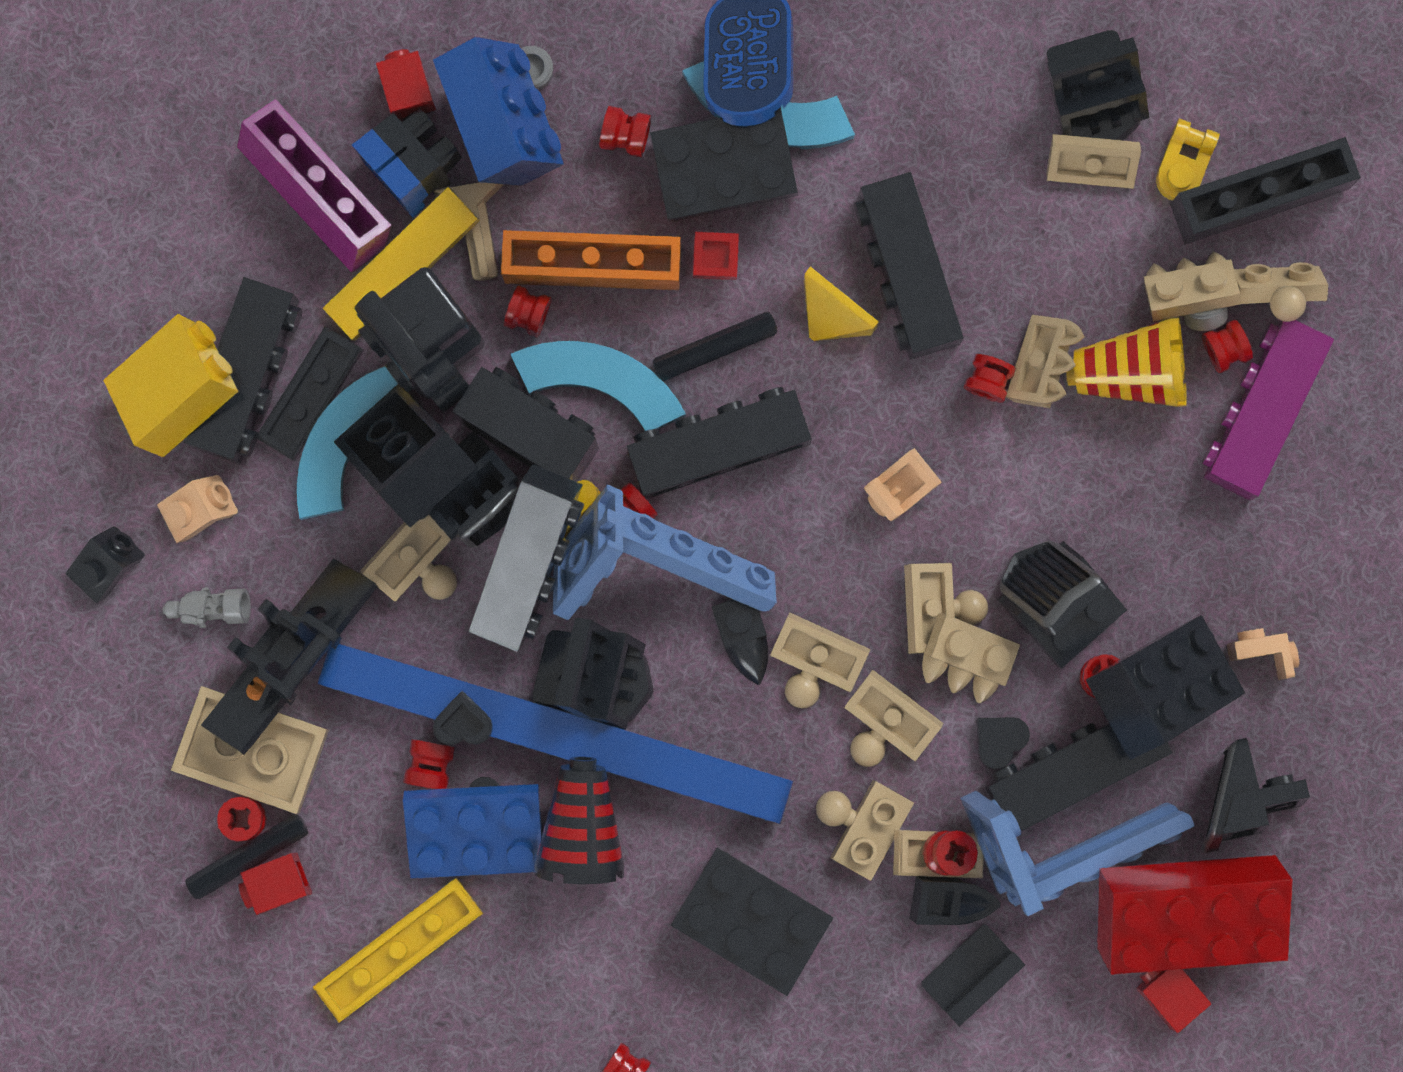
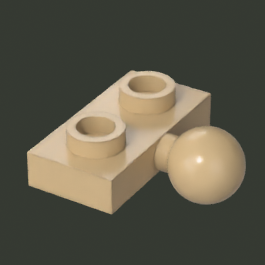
M1299 262L1293 263L1289 267L1270 268L1262 264H1253L1245 269H1234L1240 291L1241 304L1270 303L1273 315L1279 320L1290 322L1301 317L1306 308V301H1327L1328 283L1319 266Z
M430 515L417 521L411 528L403 522L360 570L363 575L375 582L378 588L394 602L398 600L418 576L422 578L423 590L433 599H446L454 593L457 587V577L451 568L431 563L451 539Z
M952 563L904 565L909 654L925 653L938 613L956 617L958 620L971 625L980 623L986 617L988 603L981 593L974 590H966L954 599Z
M789 613L770 656L802 670L801 673L792 676L787 681L785 696L791 705L804 709L814 705L819 698L820 686L817 682L818 678L851 692L870 649Z
M874 670L870 672L844 707L872 728L870 732H862L855 736L850 746L852 758L856 763L864 767L875 766L882 761L886 751L884 743L886 740L916 761L944 724Z
M874 780L856 811L852 809L850 800L845 794L839 791L824 793L816 804L818 818L828 826H840L842 824L847 826L830 858L871 881L894 841V830H900L914 802Z

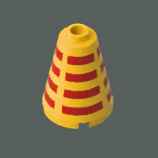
M1170 318L1074 350L1073 361L1076 366L1066 372L1068 386L1076 385L1078 394L1175 407L1187 406L1186 383L1183 384L1185 360L1179 318Z

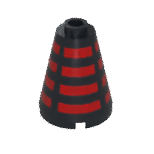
M571 757L570 764L562 765L559 770L534 864V874L538 878L553 882V873L563 875V883L603 884L615 882L616 875L621 879L624 878L625 866L606 768L597 765V759L593 757Z

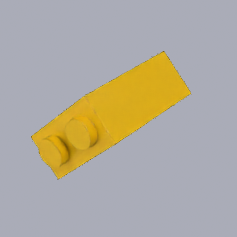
M177 314L103 380L134 446L160 457L166 456L239 392L230 376L232 368L219 354L214 344L216 337L204 322L199 320L194 322Z

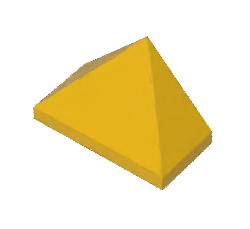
M811 266L805 272L803 280L809 338L813 341L872 335L877 329L879 321Z

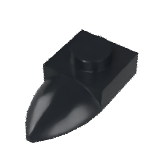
M734 599L711 606L724 649L731 662L747 679L760 685L768 664V643L759 610Z
M916 876L909 919L916 925L970 924L992 914L1000 908L1001 903L986 889L975 884L962 882L957 877Z

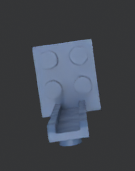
M608 484L580 518L575 528L566 536L565 539L570 541V545L561 566L554 564L553 577L557 578L553 589V614L569 620L580 606L584 607L587 605L592 597L594 588L602 578H608L612 574L617 559L623 552L760 611H769L777 603L775 572L761 564L753 563L734 555L722 547H716L697 539L685 531L677 530L658 522L649 515L640 514L624 507L623 491Z
M978 791L960 798L997 892L999 894L1007 892L1006 895L1009 902L1014 906L1021 904L1026 916L1044 909L1041 901L1045 902L1058 898L1063 894L1065 888L1078 882H1090L1099 878V868H1109L1117 863L1135 861L1142 856L1144 850L1157 844L1172 843L1182 836V832L1195 826L1189 814L1179 811L1171 803H1163L1034 865L1029 854L1025 850L1021 851L1016 837L1021 835V830L1011 811H1004L994 799L990 801Z

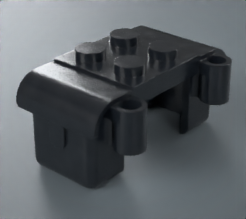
M420 268L382 298L375 291L367 293L354 308L358 313L356 315L364 324L358 332L380 358L387 354L391 362L385 367L401 388L403 387L407 393L414 389L421 397L432 399L444 413L460 401L469 387V384L457 368L484 347L483 337L430 268Z

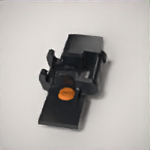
M333 558L291 612L285 609L280 611L272 602L265 599L259 606L258 611L265 617L269 628L253 648L244 644L236 637L227 646V649L247 667L201 726L245 755L286 703L291 706L296 700L297 694L295 690L329 647L336 649L341 643L342 638L340 634L378 587L376 583ZM319 613H327L320 620L314 617Z

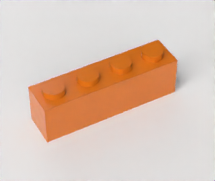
M503 230L501 275L505 284L679 290L681 237Z

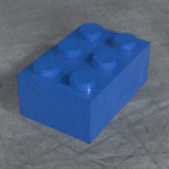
M474 37L433 59L479 182L521 186L564 165L559 152L561 150L560 140L555 131L549 126L544 113L546 109L544 98L533 84L529 73L530 61L526 53L519 47V44Z

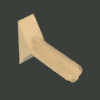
M479 182L451 187L480 219L465 235L472 278L475 281L490 280L497 277L498 274L486 202L504 184ZM445 189L435 190L434 193L438 197Z

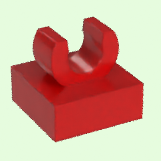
M695 232L693 278L737 280L739 233Z

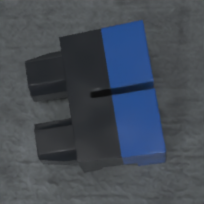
M421 108L406 116L402 121L392 113L352 144L367 168L388 189L391 195L412 218L425 207L422 201L437 187L445 188L451 184L446 173L462 159L457 148L446 136L441 137L426 150L422 143L438 130Z

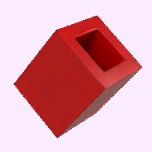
M407 49L396 50L385 55L384 61L376 63L391 114L394 113L401 121L419 108L424 113L436 110L418 51L410 53Z
M297 852L241 872L244 882L238 884L239 892L246 908L250 909L253 907L256 915L313 894Z
M1183 969L1142 972L1139 976L1143 982L1136 988L1137 991L1169 1029L1176 1033H1179L1212 1005Z

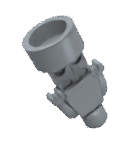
M205 587L201 591H192L185 594L180 602H166L162 610L168 619L180 618L183 624H198L200 628H205V622L214 619H223L227 624L248 623L251 614L249 593L245 588L226 589L224 593L211 594L209 588Z

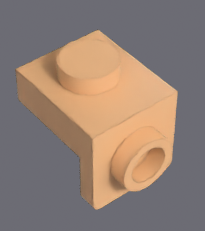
M914 448L880 476L864 486V489L869 495L868 501L871 507L879 515L886 516L888 520L893 521L908 511L942 482Z
M219 475L192 480L157 504L176 543L187 541L216 521L230 518L238 513L231 493Z
M1264 628L1237 633L1238 641L1227 644L1230 661L1273 654L1278 680L1295 677L1294 668L1299 667V655L1295 642H1289L1287 633L1265 637Z

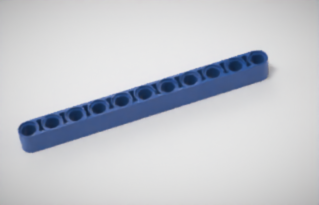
M341 644L336 649L329 647L317 683L431 719H436L461 691H464L491 718L493 723L491 737L567 760L577 756L593 757L597 759V765L606 768V772L781 824L793 781L578 717L567 712Z

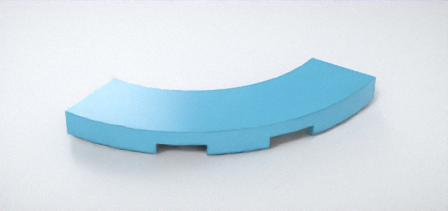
M703 61L682 70L692 92L709 111L703 90ZM837 96L818 102H789L785 108H783V105L781 106L789 147L800 149L822 148L839 144L855 137V133ZM715 113L714 117L721 118V116Z
M556 341L526 347L510 354L530 395L533 390L539 392L555 387H587L611 396V398L626 407L635 416L644 431L660 429L686 416L676 396L653 371L627 354L610 347L580 341Z
M385 366L366 374L349 385L326 407L316 421L304 446L298 468L297 506L299 519L304 520L344 510L343 479L348 458L335 445L334 441L398 384Z

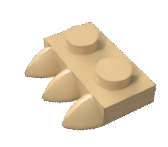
M1214 251L1208 257L1205 265L1196 266L1192 261L1183 257L1175 271L1167 272L1164 268L1154 263L1144 277L1145 290L1153 322L1241 304L1240 291L1232 260H1226L1222 255Z
M1032 315L1006 398L1016 403L1050 408L1053 402L1067 395L1063 386L1059 383L1061 374L1070 371L1076 366L1072 357L1068 354V350L1071 345L1078 343L1085 337L1080 327L1066 319Z
M938 613L923 655L922 671L926 683L935 681L945 672L949 665L948 684L951 692L955 694L962 690L974 676V697L977 703H982L992 696L999 685L1006 686L1020 644L949 615Z

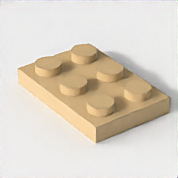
M201 686L171 771L299 814L329 730L278 713L253 746L243 755L201 726L225 695L224 693Z

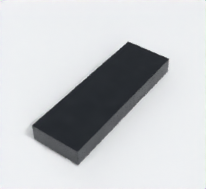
M325 326L261 427L257 439L295 461L306 444L316 421L332 402L364 350Z

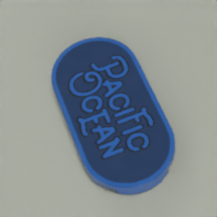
M718 0L709 10L705 19L703 90L709 111L714 116L715 113L721 116L723 122L735 126L761 124L773 118L777 109L782 105L785 108L790 102L793 95V18L790 6L786 0Z

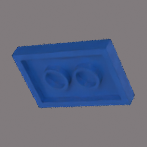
M539 784L404 791L403 808L410 878L534 872V864L542 838Z

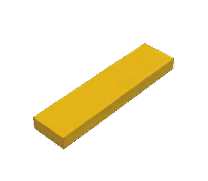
M447 187L334 296L323 309L351 340H357L361 336L358 330L364 324L356 315L358 313L354 308L367 293L375 291L382 298L420 268L427 267L431 269L480 219L451 188Z
M455 878L314 985L313 988L340 1023L481 916L483 912L458 878Z

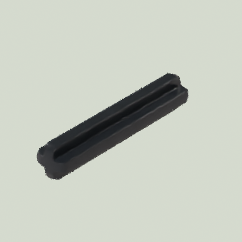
M764 312L658 356L653 360V367L657 376L662 381H666L774 336L777 333L776 322L770 312Z
M299 815L288 817L185 880L187 889L195 899L203 898L241 875V872L255 867L308 834L306 824Z

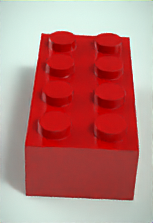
M1276 855L1099 868L1097 949L1111 975L1288 961L1293 879Z

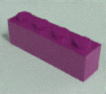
M276 99L242 121L237 148L351 273L385 248L392 225Z
M1281 320L1277 326L1272 323L1269 324L1259 343V347L1265 351L1258 365L1253 362L1250 363L1240 382V386L1246 388L1239 404L1234 401L1231 402L1221 421V425L1227 427L1220 443L1215 440L1212 441L1202 460V464L1208 467L1203 478L1249 501L1259 497L1332 346L1334 338L1297 320L1290 322Z

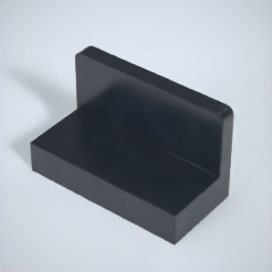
M984 924L925 977L921 985L960 1027L1017 974L1025 964Z

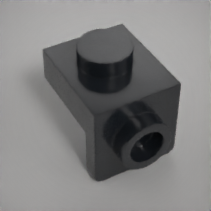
M113 526L92 537L65 574L97 604L111 593L129 568L141 562L145 554L135 545L130 536Z

